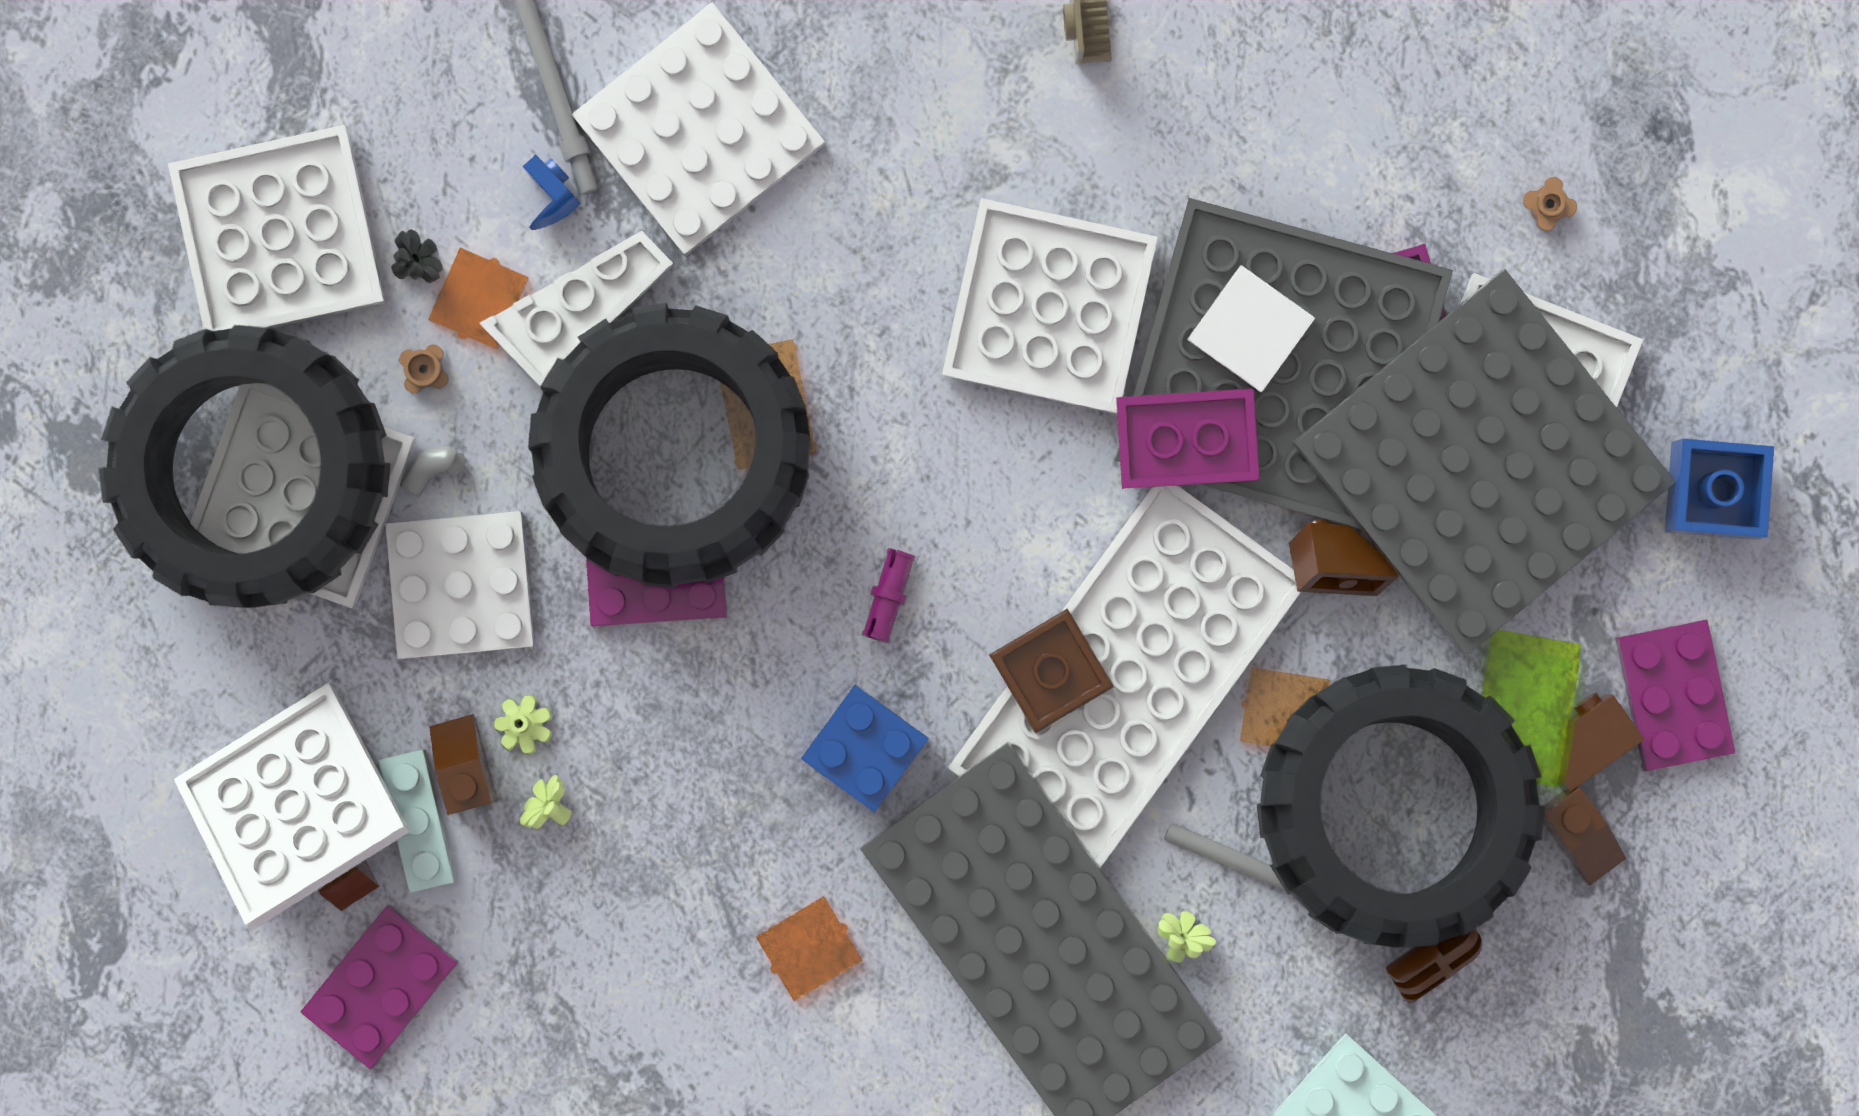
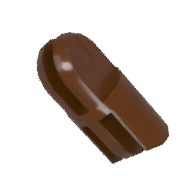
M1474 929L1466 935H1458L1438 942L1437 945L1413 947L1386 966V971L1396 988L1400 991L1404 1001L1409 1004L1414 1003L1473 962L1480 954L1483 946L1481 936L1477 929Z

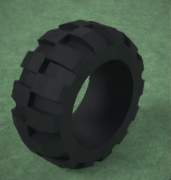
M667 303L633 308L634 314L609 323L605 318L578 336L580 343L564 360L556 359L540 386L543 394L537 412L531 414L528 449L532 454L534 468L532 478L543 508L548 512L565 539L577 548L588 561L616 577L619 575L642 582L644 586L678 588L679 584L700 581L708 584L738 572L736 568L757 554L762 556L785 532L784 526L794 509L800 506L809 478L810 448L812 447L806 407L794 376L789 374L779 359L778 352L753 329L748 332L731 322L728 315L697 305L694 306L693 310L670 309ZM662 370L694 371L710 376L726 385L748 408L754 420L756 435L754 456L748 474L732 498L722 507L704 518L672 526L652 525L633 520L612 508L601 498L596 490L589 462V447L594 425L608 401L631 381L649 373Z
M234 325L231 329L217 331L204 329L173 341V349L160 358L149 357L126 382L131 390L121 407H111L101 440L109 442L107 467L98 468L103 503H111L118 521L113 531L132 559H140L153 571L152 579L181 596H191L206 601L209 605L236 608H257L286 604L288 600L303 594L315 593L342 575L341 568L355 553L362 554L379 525L374 519L381 497L388 498L391 464L386 463L384 460L382 438L387 434L375 403L369 402L358 386L359 379L335 356L325 353L312 345L310 341L267 327ZM267 383L291 398L311 424L319 447L320 477L310 508L289 534L268 547L239 554L216 545L191 525L190 520L179 503L174 486V453L184 426L203 403L216 394L235 386Z
M1406 664L1373 667L1367 671L1343 677L1311 696L1286 720L1285 728L1276 742L1271 744L1260 777L1263 778L1261 801L1257 804L1260 838L1265 839L1273 862L1270 867L1287 895L1292 894L1309 912L1308 916L1334 933L1363 941V944L1394 948L1437 945L1438 942L1458 935H1466L1494 917L1493 912L1508 897L1516 895L1533 868L1529 864L1535 842L1542 841L1545 806L1539 805L1536 779L1542 778L1537 761L1531 745L1524 746L1512 727L1515 719L1491 695L1485 698L1468 687L1466 679L1436 668L1431 670L1407 668ZM1400 723L1418 727L1432 733L1445 742L1458 755L1465 765L1474 786L1477 802V820L1473 838L1467 852L1446 877L1418 892L1409 894L1391 892L1362 880L1339 859L1329 843L1324 830L1320 803L1322 784L1328 766L1339 748L1353 734L1369 725Z

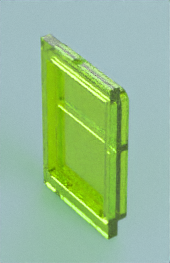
M1497 630L1491 635L1481 695L1485 698L1491 695L1515 719L1512 727L1524 746L1531 745L1542 776V778L1536 779L1537 784L1558 787V777L1562 769L1580 666L1581 644Z

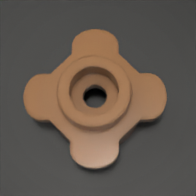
M1557 177L1548 178L1543 187L1537 191H1528L1523 197L1524 207L1530 209L1531 215L1537 220L1538 228L1544 231L1552 230L1558 220L1564 216L1572 217L1577 211L1576 201L1568 198L1563 190L1562 180ZM1547 200L1554 202L1553 208L1546 206Z
M432 344L426 350L412 351L407 349L401 353L399 362L404 366V374L406 376L404 387L410 393L417 394L422 388L431 386L441 389L447 385L449 377L443 371L441 362L444 352L439 346ZM422 365H427L428 371L426 373L420 372Z

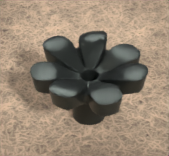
M414 230L401 231L394 240L398 250L393 255L396 261L391 266L393 274L399 279H404L408 275L414 280L422 278L427 283L438 280L440 278L439 272L443 270V266L439 259L431 257L437 251L436 244L431 239H426L421 244L420 236Z

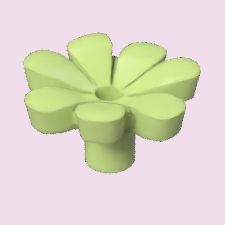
M525 695L521 705H518L512 698L503 702L502 708L506 716L497 717L494 721V728L498 732H505L501 740V744L505 749L512 750L517 744H520L522 752L530 755L536 752L535 740L543 743L550 741L552 731L543 726V723L549 722L552 719V712L548 707L537 710L538 699L535 696ZM522 720L523 726L520 728L518 724Z
M557 775L552 776L548 784L542 779L535 783L533 793L536 795V798L531 797L526 801L523 807L524 812L520 816L521 825L539 829L547 819H552L559 825H565L568 822L572 811L560 803L565 788L563 787L564 782Z
M1183 911L1179 920L1173 914L1165 913L1158 925V935L1169 939L1168 945L1170 947L1167 951V957L1177 963L1182 962L1186 955L1190 958H1198L1203 951H1210L1216 943V940L1210 936L1212 933L1210 928L1203 924L1194 926L1196 917L1190 912Z

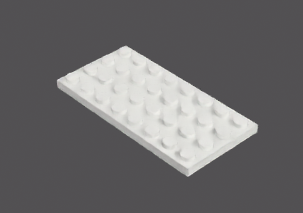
M1178 485L1152 487L1063 608V610L1068 608L1114 687L1035 733L1009 688L1006 686L948 768L960 776L1009 741L1101 868L1301 593L1297 592L1294 570Z

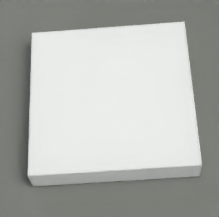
M1240 265L1187 341L1262 393L1312 324L1315 317Z

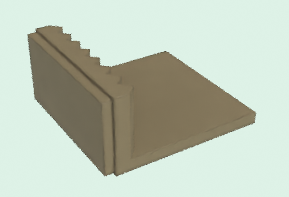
M1070 0V4H1063L1066 41H1074L1075 64L1112 61L1107 0Z

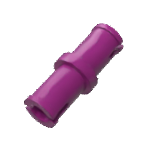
M892 548L887 549V556L878 586L872 587L870 595L874 599L865 628L861 634L876 641L881 640L884 643H890V635L899 606L905 605L907 596L903 595L912 563L916 558L912 554L900 550L896 552Z

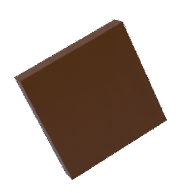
M1068 608L989 654L1035 733L1114 687Z

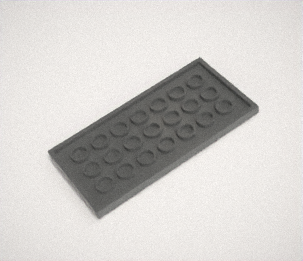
M1009 741L861 846L860 850L1054 1116H1115L1223 1040V1035Z

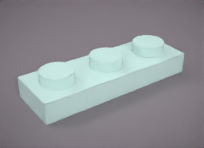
M423 749L379 760L383 781L410 831L397 840L409 893L456 882L426 750Z

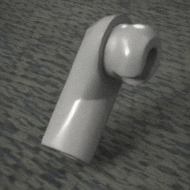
M448 445L422 451L416 457L400 486L420 497L432 475L444 472L451 476L460 474L465 466V458L461 453L456 452L455 447Z

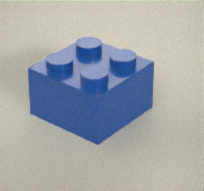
M1680 439L1672 442L1669 473L1676 483L1668 488L1665 532L1752 540L1768 538L1775 446L1695 439Z
M855 684L801 759L875 813L929 737Z

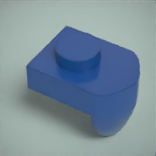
M535 154L522 166L552 199L529 226L531 230L542 229L562 220L581 204L563 184L569 179V176L552 158L544 163Z

